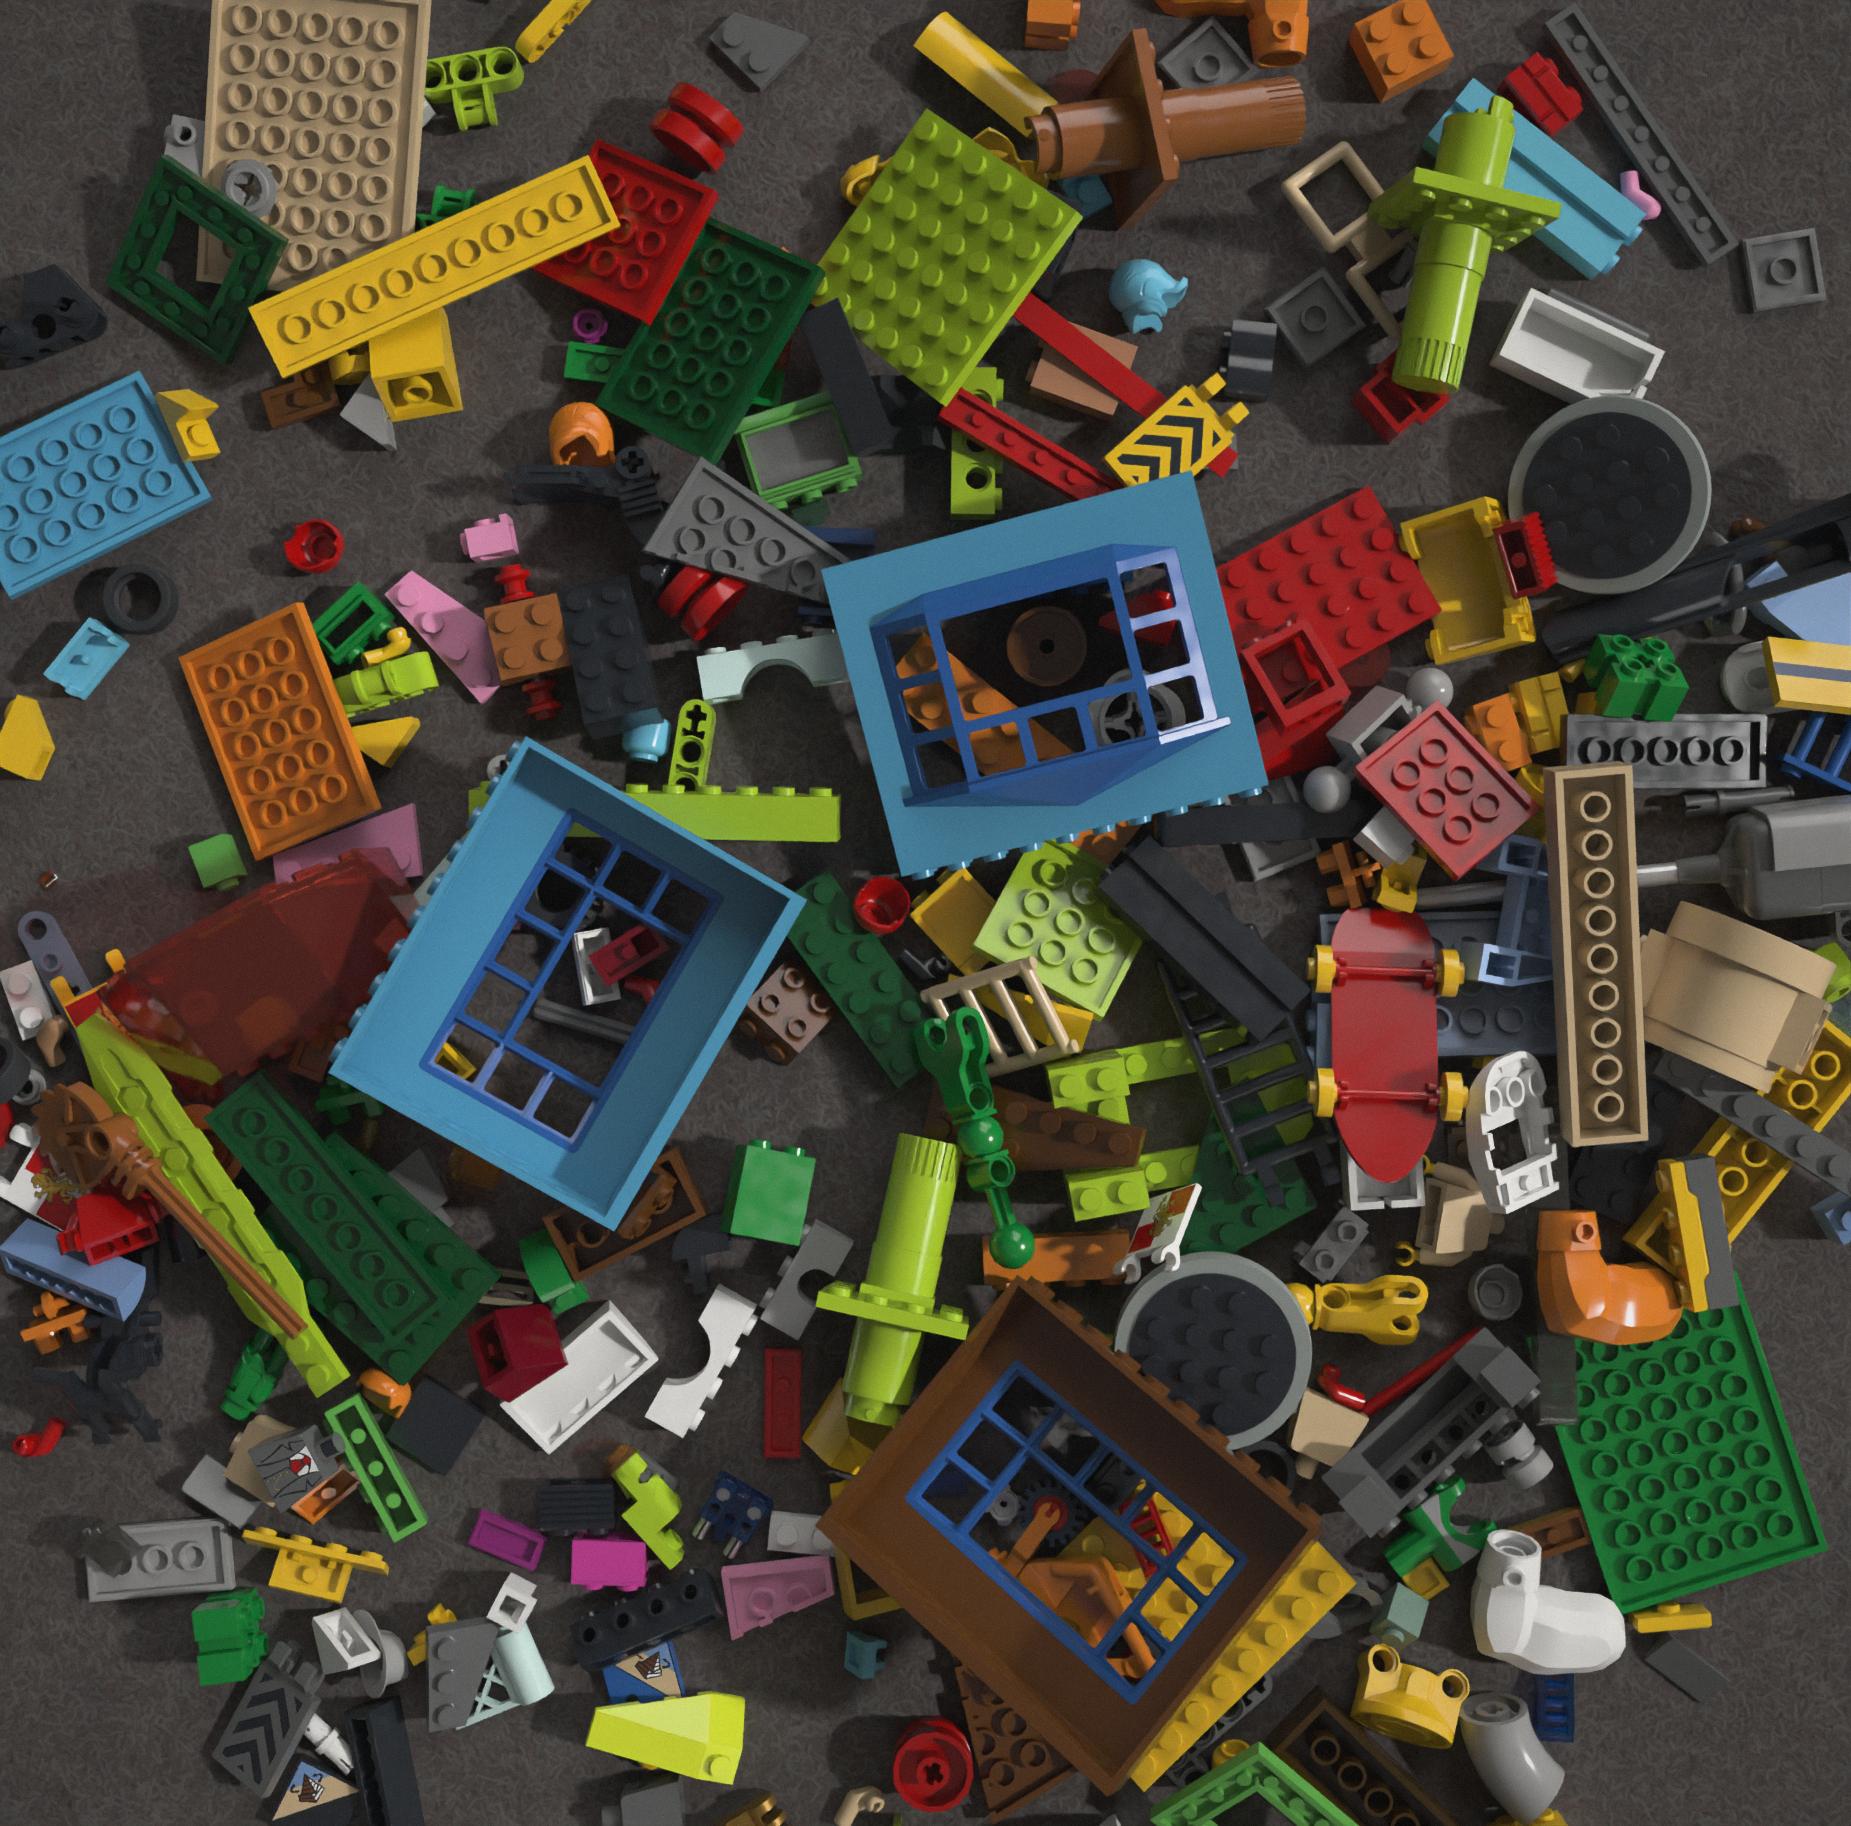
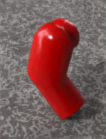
M630 973L626 977L624 990L642 995L648 1006L661 983L654 979Z

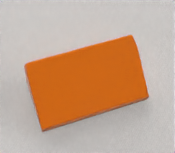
M340 1455L334 1457L338 1464V1471L290 1507L313 1525L357 1489V1485L361 1483L356 1471L349 1472Z

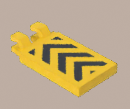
M1216 373L1197 389L1193 384L1189 387L1183 386L1101 460L1125 488L1192 470L1194 477L1233 442L1231 438L1234 434L1230 429L1250 412L1240 401L1221 417L1217 415L1207 403V400L1223 388L1226 383Z

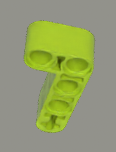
M692 699L687 701L680 710L668 784H679L682 779L690 778L694 782L695 791L699 792L700 785H706L716 724V712L705 701ZM698 707H701V712L707 714L706 721H699L697 732L705 733L704 739L693 735L686 736V730L693 732L695 730V721L690 719V713L697 712ZM696 742L701 748V756L697 761L689 763L684 758L683 751L687 744Z

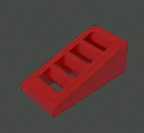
M1152 1497L1146 1504L1150 1512L1135 1518L1130 1527L1138 1534L1135 1527L1153 1519L1155 1527L1138 1535L1145 1540L1159 1534L1161 1541L1151 1546L1157 1551L1164 1548L1167 1554L1164 1556L1166 1558L1174 1550L1175 1544L1154 1497ZM1134 1499L1127 1501L1118 1507L1120 1516L1125 1512V1510L1129 1507V1505L1133 1502ZM1132 1545L1145 1578L1153 1575L1157 1571V1567Z

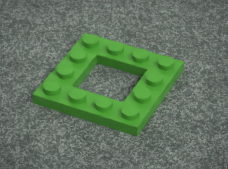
M1259 1741L1150 1809V1820L1157 1826H1218L1211 1820L1212 1818L1257 1791L1297 1826H1359Z

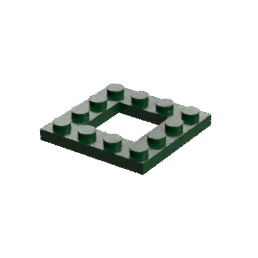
M160 155L105 284L222 366L231 364L252 320L248 308L260 303L289 239L170 155ZM182 213L237 251L210 309L156 272Z

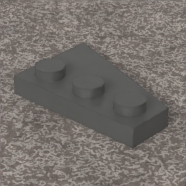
M487 1616L425 1626L426 1726L429 1733L466 1726L500 1628V1624L487 1618Z

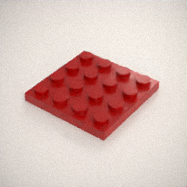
M597 139L589 153V157L621 227L535 265L530 269L547 279L650 326L715 206L719 195L712 188Z

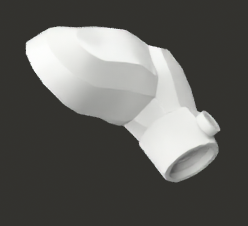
M1500 1529L1488 1534L1476 1570L1478 1574L1472 1587L1470 1608L1477 1649L1482 1654L1508 1662L1533 1674L1545 1675L1588 1673L1602 1670L1620 1658L1626 1647L1625 1624L1622 1614L1613 1601L1600 1594L1564 1591L1552 1586L1539 1585L1541 1547L1539 1543L1526 1534L1511 1530Z

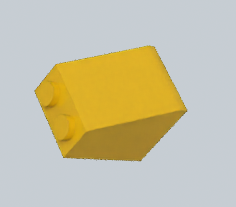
M443 307L369 340L371 379L392 422L463 410L448 318Z

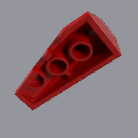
M1321 678L1283 705L1288 710L1325 691L1329 687ZM1340 706L1283 737L1279 736L1268 716L1256 723L1254 726L1268 781L1323 766L1335 758L1338 753L1325 734L1345 716L1344 708Z

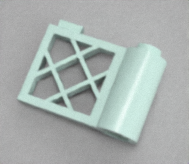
M526 1622L519 1634L500 1625L491 1651L494 1661L491 1670L485 1668L483 1677L487 1678L483 1692L477 1691L475 1700L479 1703L476 1711L469 1715L466 1726L518 1705L524 1706L546 1697L554 1690V1684ZM492 1681L505 1686L510 1698L500 1702L487 1696ZM466 1726L456 1727V1729L459 1730V1729L464 1728V1727H466Z

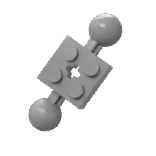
M1424 668L1415 672L1407 682L1406 698L1404 694L1376 685L1325 734L1342 761L1336 767L1322 766L1316 768L1307 776L1303 786V793L1309 806L1321 813H1333L1340 810L1350 798V782L1353 779L1359 787L1369 790L1353 773L1354 768L1437 700L1446 708L1453 697V684L1448 675L1436 668Z

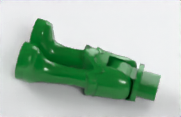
M309 1312L323 1334L326 1324L323 1320ZM260 1326L254 1339L249 1337L246 1345L242 1348L240 1359L232 1372L229 1386L224 1390L226 1397L220 1406L221 1410L241 1422H244L249 1413L256 1411L260 1403L272 1394L283 1378L284 1369L290 1359L280 1343L272 1352L269 1345L275 1336Z

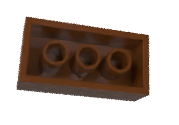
M678 1146L660 1154L655 1161L672 1175L677 1182L672 1187L674 1190L672 1197L664 1206L657 1207L649 1217L651 1219L649 1227L639 1237L634 1236L633 1239L622 1238L616 1233L617 1229L612 1231L566 1204L548 1212L542 1217L575 1283L707 1215L710 1208Z

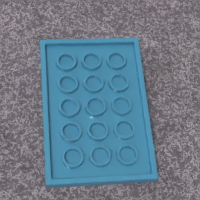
M140 370L0 437V582L12 600L213 501L192 462H182L157 401Z

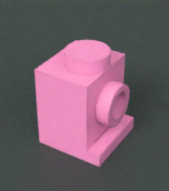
M506 513L499 515L500 522L496 523L495 519H483L474 522V527L464 529L465 533H460L464 554H470V558L476 563L519 555L513 520Z

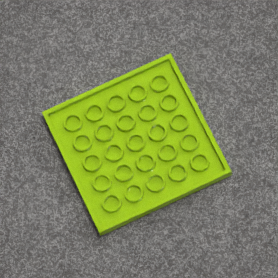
M926 108L817 264L822 267L826 275L810 303L818 307L838 297L854 336L947 407L1083 217L1075 209Z

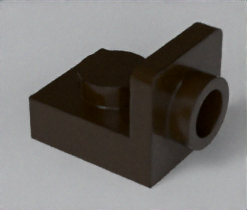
M1461 1117L1460 1121H1455V1124H1444L1446 1164L1466 1169L1472 1167L1468 1156L1466 1117Z

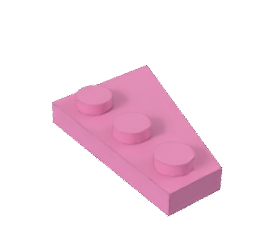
M830 1554L723 1566L721 1571L731 1640L743 1636L744 1632L759 1625L764 1627L781 1615L790 1611L797 1612L835 1593Z

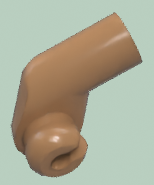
M56 1015L53 1019L48 1018L43 1022L36 1034L37 1045L49 1067L58 1066L66 1060L59 1042L63 1038V1034L70 1030V1022L63 1015Z

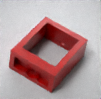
M1307 618L1296 623L1293 619L1288 620L1275 628V634L1265 639L1258 636L1249 640L1242 646L1243 650L1238 658L1242 673L1280 737L1344 705L1351 695L1349 688ZM1299 637L1329 688L1286 710L1257 659Z

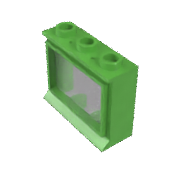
M829 391L744 417L734 433L752 492L781 512L788 509V503L801 500L802 504L812 503L822 499L823 492L835 488L837 493L847 492L857 488V482L863 480L857 456L854 455Z

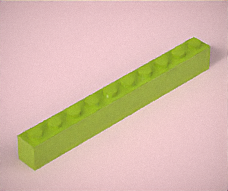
M481 781L480 787L469 790V818L477 806L484 809L491 797L485 793L491 781ZM626 784V790H619L702 839L837 842L841 838V794H832V788L811 787L809 788V794L795 793V787L786 786L773 787V793H758V786H736V792H721V786L700 785L699 792L685 791V785L679 784L662 785V791H648V784ZM577 822L573 823L566 837H601Z

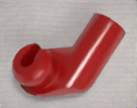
M1325 1363L1322 1366L1321 1373H1317L1319 1385L1334 1402L1357 1411L1364 1406L1365 1395L1340 1384L1337 1380L1341 1376V1370L1330 1363Z
M51 1416L42 1432L16 1437L12 1444L13 1452L24 1458L49 1454L64 1432L67 1422L56 1416Z

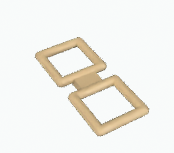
M1342 141L1283 181L1281 191L1326 252L1335 253L1346 245L1358 262L1348 269L1346 279L1393 341H1399L1403 321L1400 323L1396 321L1364 276L1404 249V244L1411 242L1413 237L1418 239L1419 237L1410 233V229H1406L1391 239L1385 229L1377 225V220L1367 218L1368 212L1333 235L1299 190L1303 185L1342 159L1372 201L1384 193L1382 187L1350 144Z

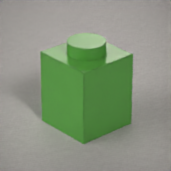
M220 834L188 847L204 888H217L218 892L226 891L238 886V879L248 875L233 835Z

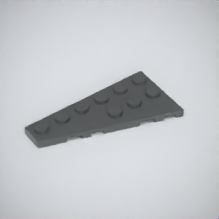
M699 457L641 552L829 606L830 602L821 570L851 562L846 556L703 457Z

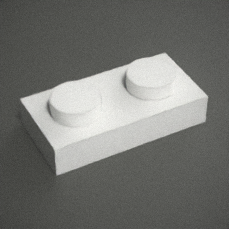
M31 960L0 972V979L22 1040L36 1037L43 1022L48 1018L53 1019L56 1016L47 987Z
M780 1511L771 1512L767 1550L813 1555L830 1554V1556L835 1557L832 1541L815 1527V1524L822 1516Z

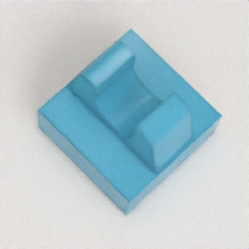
M847 1631L844 1668L860 1679L874 1678L875 1671L883 1669L886 1664L882 1659L876 1658L877 1650L887 1648V1642L878 1636L867 1635L862 1631Z

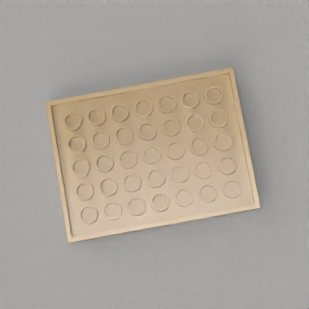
M212 0L202 178L221 191L223 175L229 166L236 161L253 159L260 161L266 167L273 170L272 175L279 184L276 194L279 201L273 205L270 210L271 214L265 215L260 219L287 237L289 241L266 290L284 292L414 233L432 0ZM254 181L252 185H239L240 188L249 194L248 200L251 196H261V192L254 187ZM200 225L196 281L222 284L237 251Z

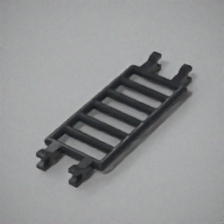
M1225 891L1213 895L1232 913ZM1253 923L1245 924L1244 926L1263 943L1256 925ZM1160 957L1156 958L1154 965L1238 1175L1246 1177L1254 1173L1257 1174L1269 1208L1286 1202L1272 1166L1312 1152L1325 1187L1342 1181V1177L1328 1148V1145L1336 1143L1341 1139L1333 1114L1332 1117H1319L1324 1131L1248 1160L1240 1138L1314 1111L1313 1104L1308 1103L1307 1098L1235 1125L1226 1106L1230 1102L1302 1076L1306 1087L1308 1081L1314 1080L1315 1068L1292 1012L1290 1011L1280 1022L1282 1028L1271 1031L1255 1048L1245 1041L1206 1056L1198 1035L1220 1028L1228 1023L1218 1013L1193 1022L1185 1001L1199 995L1189 985L1179 988L1172 969ZM1288 1041L1296 1062L1223 1090L1219 1089L1212 1071L1213 1069Z

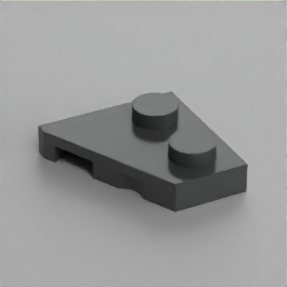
M733 12L709 37L710 43L760 92L810 44V39L805 34L737 12Z

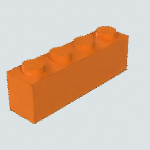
M1127 1229L1032 1233L1035 1238L1034 1255L1032 1260L1019 1269L1003 1268L994 1262L989 1252V1239L991 1235H982L984 1285L991 1284L994 1290H1005L1017 1275L1026 1280L1033 1276L1047 1287H1050V1282L1064 1281L1065 1286L1078 1287L1085 1286L1086 1280L1101 1279L1102 1285H1118L1123 1283V1278H1127L1126 1271L1118 1276L1113 1274L1115 1263L1125 1258L1130 1246Z

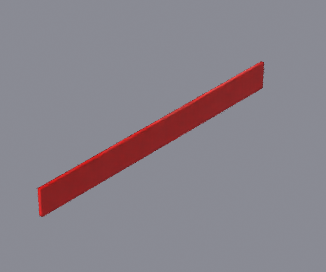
M1031 292L1028 293L1012 315L1018 322L1145 420L1168 400ZM1227 446L1206 466L1220 478H1223L1239 454Z

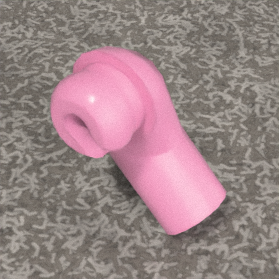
M1626 171L1621 173V194L1646 213L1642 220L1657 218L1661 212V203L1640 190L1639 172Z

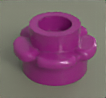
M583 309L577 312L573 318L572 332L579 341L583 340L587 344H596L600 341V337L605 336L607 333V321L603 320V314L597 309ZM589 323L593 324V328L590 330L586 328Z

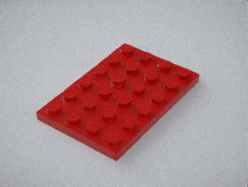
M1370 486L1361 489L1216 568L1238 658L1243 650L1242 646L1249 640L1258 636L1265 639L1275 634V628L1288 620L1293 619L1296 623L1307 618L1338 670L1431 619L1442 611L1410 554L1402 551L1399 536ZM1299 637L1257 659L1281 701L1323 678ZM1242 673L1253 717L1264 711V708Z

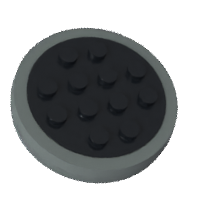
M1606 395L1593 397L1574 403L1557 412L1546 420L1527 440L1517 457L1510 477L1508 489L1509 517L1512 519L1533 512L1540 514L1538 519L1542 521L1540 525L1544 528L1542 533L1547 535L1544 540L1549 542L1547 548L1551 549L1549 555L1553 556L1551 562L1555 563L1553 569L1557 570L1555 576L1559 577L1557 581L1559 584L1592 594L1626 593L1660 580L1673 571L1692 551L1703 532L1709 515L1712 491L1708 462L1698 440L1690 429L1670 411L1650 401L1631 396Z
M1213 1251L1186 1254L1180 1256L1179 1268L1169 1273L1164 1272L1166 1262L1145 1276L1127 1298L1116 1323L1113 1337V1352L1115 1353L1117 1349H1120L1142 1366L1138 1371L1139 1374L1143 1377L1150 1374L1169 1388L1171 1392L1167 1397L1174 1403L1177 1399L1184 1401L1200 1415L1196 1422L1205 1428L1209 1424L1225 1435L1231 1441L1227 1445V1448L1230 1450L1249 1446L1264 1439L1277 1430L1291 1416L1298 1406L1308 1383L1312 1362V1341L1309 1326L1300 1304L1292 1292L1272 1272L1260 1264L1238 1255Z

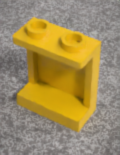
M966 868L948 871L947 869L936 879L940 884L931 894L924 890L911 902V907L914 910L909 916L956 967L967 976L978 972L990 961L971 950V947L996 901L972 877Z

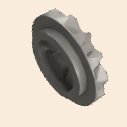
M253 159L236 161L229 166L223 175L221 192L258 218L271 214L270 210L273 205L279 201L276 197L279 184L272 175L273 170L266 167L260 161ZM254 181V187L261 192V196H251L248 200L249 194L240 188L239 185H252Z

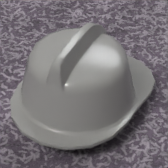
M360 1609L356 1610L352 1616L381 1652L380 1659L359 1666L361 1678L367 1695L372 1699L379 1698L387 1685L402 1681L408 1677L409 1670L406 1650L403 1642L397 1635L391 1631L379 1630L372 1616L367 1611Z

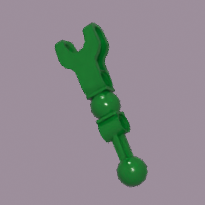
M961 1007L948 1015L946 1021L931 1018L921 1022L915 1029V1042L921 1063L938 1081L946 1109L954 1119L952 1121L953 1126L961 1124L957 1132V1141L962 1153L970 1158V1160L964 1161V1165L968 1167L966 1173L967 1181L975 1191L986 1193L996 1227L989 1239V1252L994 1262L1003 1268L1019 1269L1032 1260L1035 1252V1238L1029 1228L1016 1222L1006 1189L1015 1178V1166L1007 1156L1009 1154L1008 1149L1000 1151L1004 1142L1003 1130L998 1121L990 1116L997 1113V1110L993 1109L994 1095L985 1065L989 1053V1036L978 1010L971 1007ZM963 1018L967 1021L969 1025V1031L967 1035L962 1026ZM930 1029L935 1033L938 1045L931 1041Z

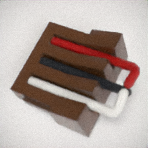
M46 871L38 881L48 890L57 883V876L53 871L50 873Z

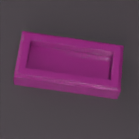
M482 1508L467 1544L534 1572L549 1535Z

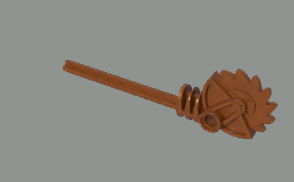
M80 1081L68 1087L61 1083L56 1084L54 1087L55 1092L52 1090H42L39 1092L43 1102L31 1108L33 1114L39 1118L32 1126V1133L41 1136L39 1143L40 1154L42 1157L49 1155L52 1167L57 1175L65 1172L73 1183L81 1185L82 1191L88 1190L114 1176L113 1185L116 1188L124 1185L122 1194L128 1200L137 1197L148 1189L292 1340L298 1338L308 1328L303 1319L162 1174L163 1161L159 1157L155 1158L149 1147H144L143 1141L139 1138L137 1125L129 1115L122 1112L113 1114L105 1100L95 1090Z

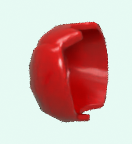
M311 519L301 525H296L291 540L284 542L287 561L300 571L316 575L331 571L339 563L345 548L344 538L340 530L327 520Z
M874 876L869 878L856 893L852 902V913L863 929L876 935L892 933L902 925L910 912V896L900 882L890 877Z

